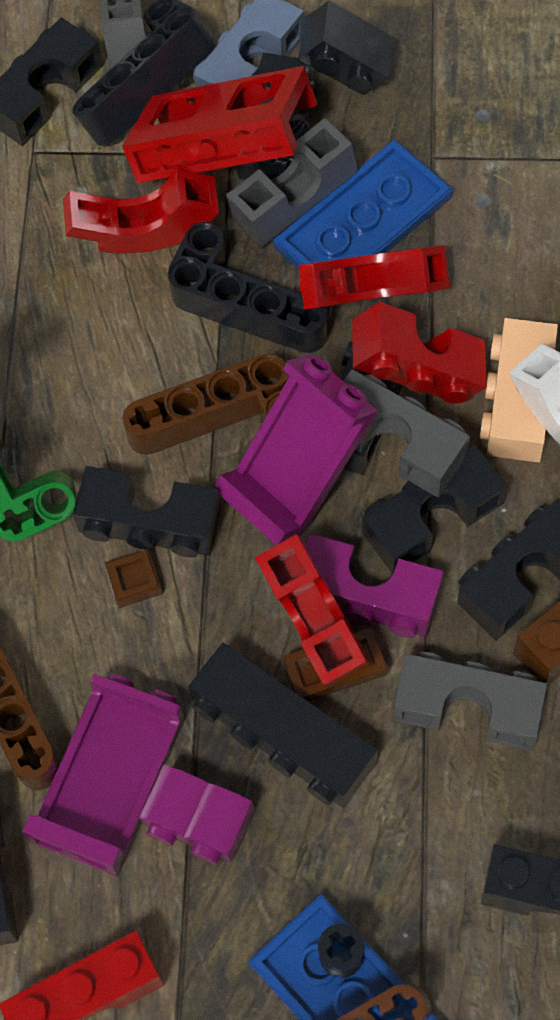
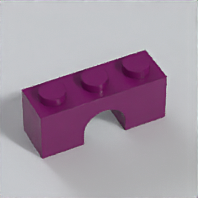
M309 533L306 546L346 619L362 625H369L371 622L389 627L391 632L402 637L413 638L416 635L427 637L442 588L444 571L398 558L395 571L387 582L379 586H366L357 582L351 575L354 564L353 545Z

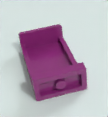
M312 354L287 361L283 370L290 377L238 467L233 471L220 475L213 487L219 489L220 495L275 545L295 534L299 537L303 535L379 412L366 401V396L362 391L354 386L347 385L332 372V367L329 363Z
M110 673L105 678L93 674L90 681L92 687L91 696L37 816L29 815L22 832L32 844L118 877L141 824L139 817L163 765H166L185 718L181 706L177 704L178 700L166 692L153 689L148 694L133 688L134 684L120 675Z

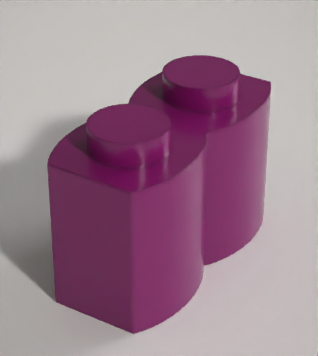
M163 765L139 818L144 826L148 827L146 834L152 839L169 846H173L175 840L193 846L190 852L192 855L205 862L217 865L219 859L232 862L255 808L251 800L237 793L207 783L179 769Z

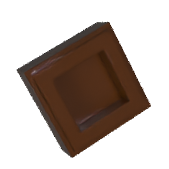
M148 549L104 562L119 608L162 595Z

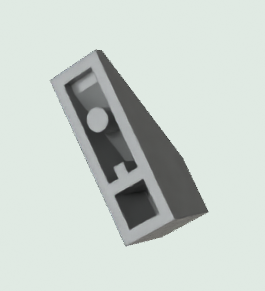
M99 0L101 25L110 69L147 36L142 0Z

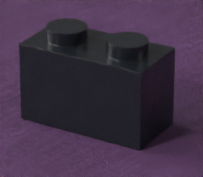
M328 0L304 19L298 60L342 83L349 89L364 95L389 78L394 37Z

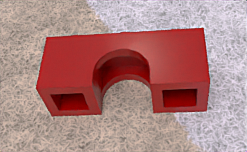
M383 302L377 303L352 320L353 368L369 373L380 380H390L407 386L411 391L434 395L450 404L463 403L472 395L487 388L485 340L449 328L425 344H422L417 334L416 315Z
M295 534L254 557L276 599L281 602L295 625L302 640L300 643L324 686L331 687L371 664L303 539Z
M134 931L1 1002L0 1009L5 1020H86L109 1008L118 1007L122 1009L163 987L164 984L137 931Z

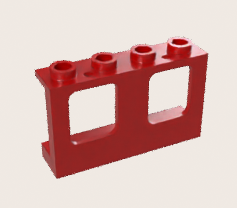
M305 66L151 96L122 148L137 183L169 178L175 169L198 173L293 156L298 146L289 120L294 109L300 110L315 107L317 101ZM269 82L272 85V87L268 88L265 86L264 83ZM274 97V99H273L272 101H270V102H268V103H265V104H261L262 102L268 100L269 98ZM188 98H194L196 102H191ZM158 118L160 124L154 125L155 121Z

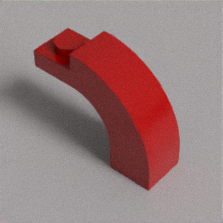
M175 169L159 189L141 197L113 199L69 190L63 199L66 236L97 241L99 252L116 254L149 252L174 246L182 242L191 226L199 222H212L219 213L215 176Z
M445 245L298 265L300 274L299 288L303 297L304 309L321 308L383 297L426 293L450 288Z

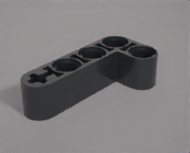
M157 0L151 4L144 13V21L152 32L76 101L72 112L97 145H107L119 138L138 120L151 96L167 93L212 51L215 40L191 6L179 0Z
M199 222L189 228L167 273L172 300L178 308L300 352L312 353L323 348L328 338L327 312L325 307L304 309L302 294L225 268L226 252L223 232L216 224L212 222ZM206 247L213 248L209 251H199L200 249ZM185 282H196L192 286H182ZM227 295L236 296L232 300L220 299ZM265 309L275 310V312L272 314L260 313L262 310Z

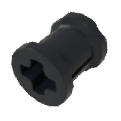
M335 924L329 926L321 934L318 941V953L322 968L329 975L340 978L353 976L361 968V960L364 956V943L360 933L354 927L347 924ZM337 941L343 947L351 944L350 960L344 962L340 956H335L331 959L330 956L333 954L332 944Z

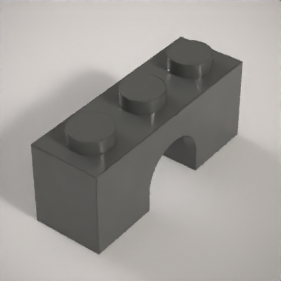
M326 118L296 140L298 147L294 153L293 160L281 175L270 180L259 169L226 195L235 222L260 248L358 172L352 143Z
M351 369L344 382L362 391L366 396V401L379 411L355 450L361 453L373 437L382 433H392L400 436L406 441L408 446L400 456L399 475L439 498L467 457L470 436L456 422L450 419L441 420L427 412L425 407L414 398L407 396L402 398L388 390L386 385L375 376L368 374L363 376Z
M417 652L416 656L405 653L393 706V721L439 731L445 709L456 701L469 700L479 704L488 716L487 742L533 751L547 683L538 682L535 676L525 672L514 671L510 672L509 675L491 672L488 666L478 662H464L462 665L444 662L441 656L430 652Z

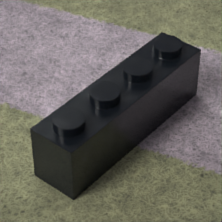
M224 642L221 643L188 685L191 699L194 701L192 707L199 715L212 723L217 719L232 728L229 733L238 743L249 750H252L255 746L260 748L270 756L268 762L276 770L289 778L295 773L309 783L307 790L326 805H330L334 801L344 808L377 764V749Z

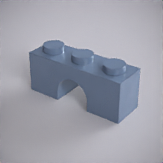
M254 0V2H248L241 12L240 19L231 30H225L222 33L217 47L208 58H204L196 66L193 74L195 87L257 75L258 67L247 61L254 57L262 56L263 53L289 56L301 42L304 11L284 0Z

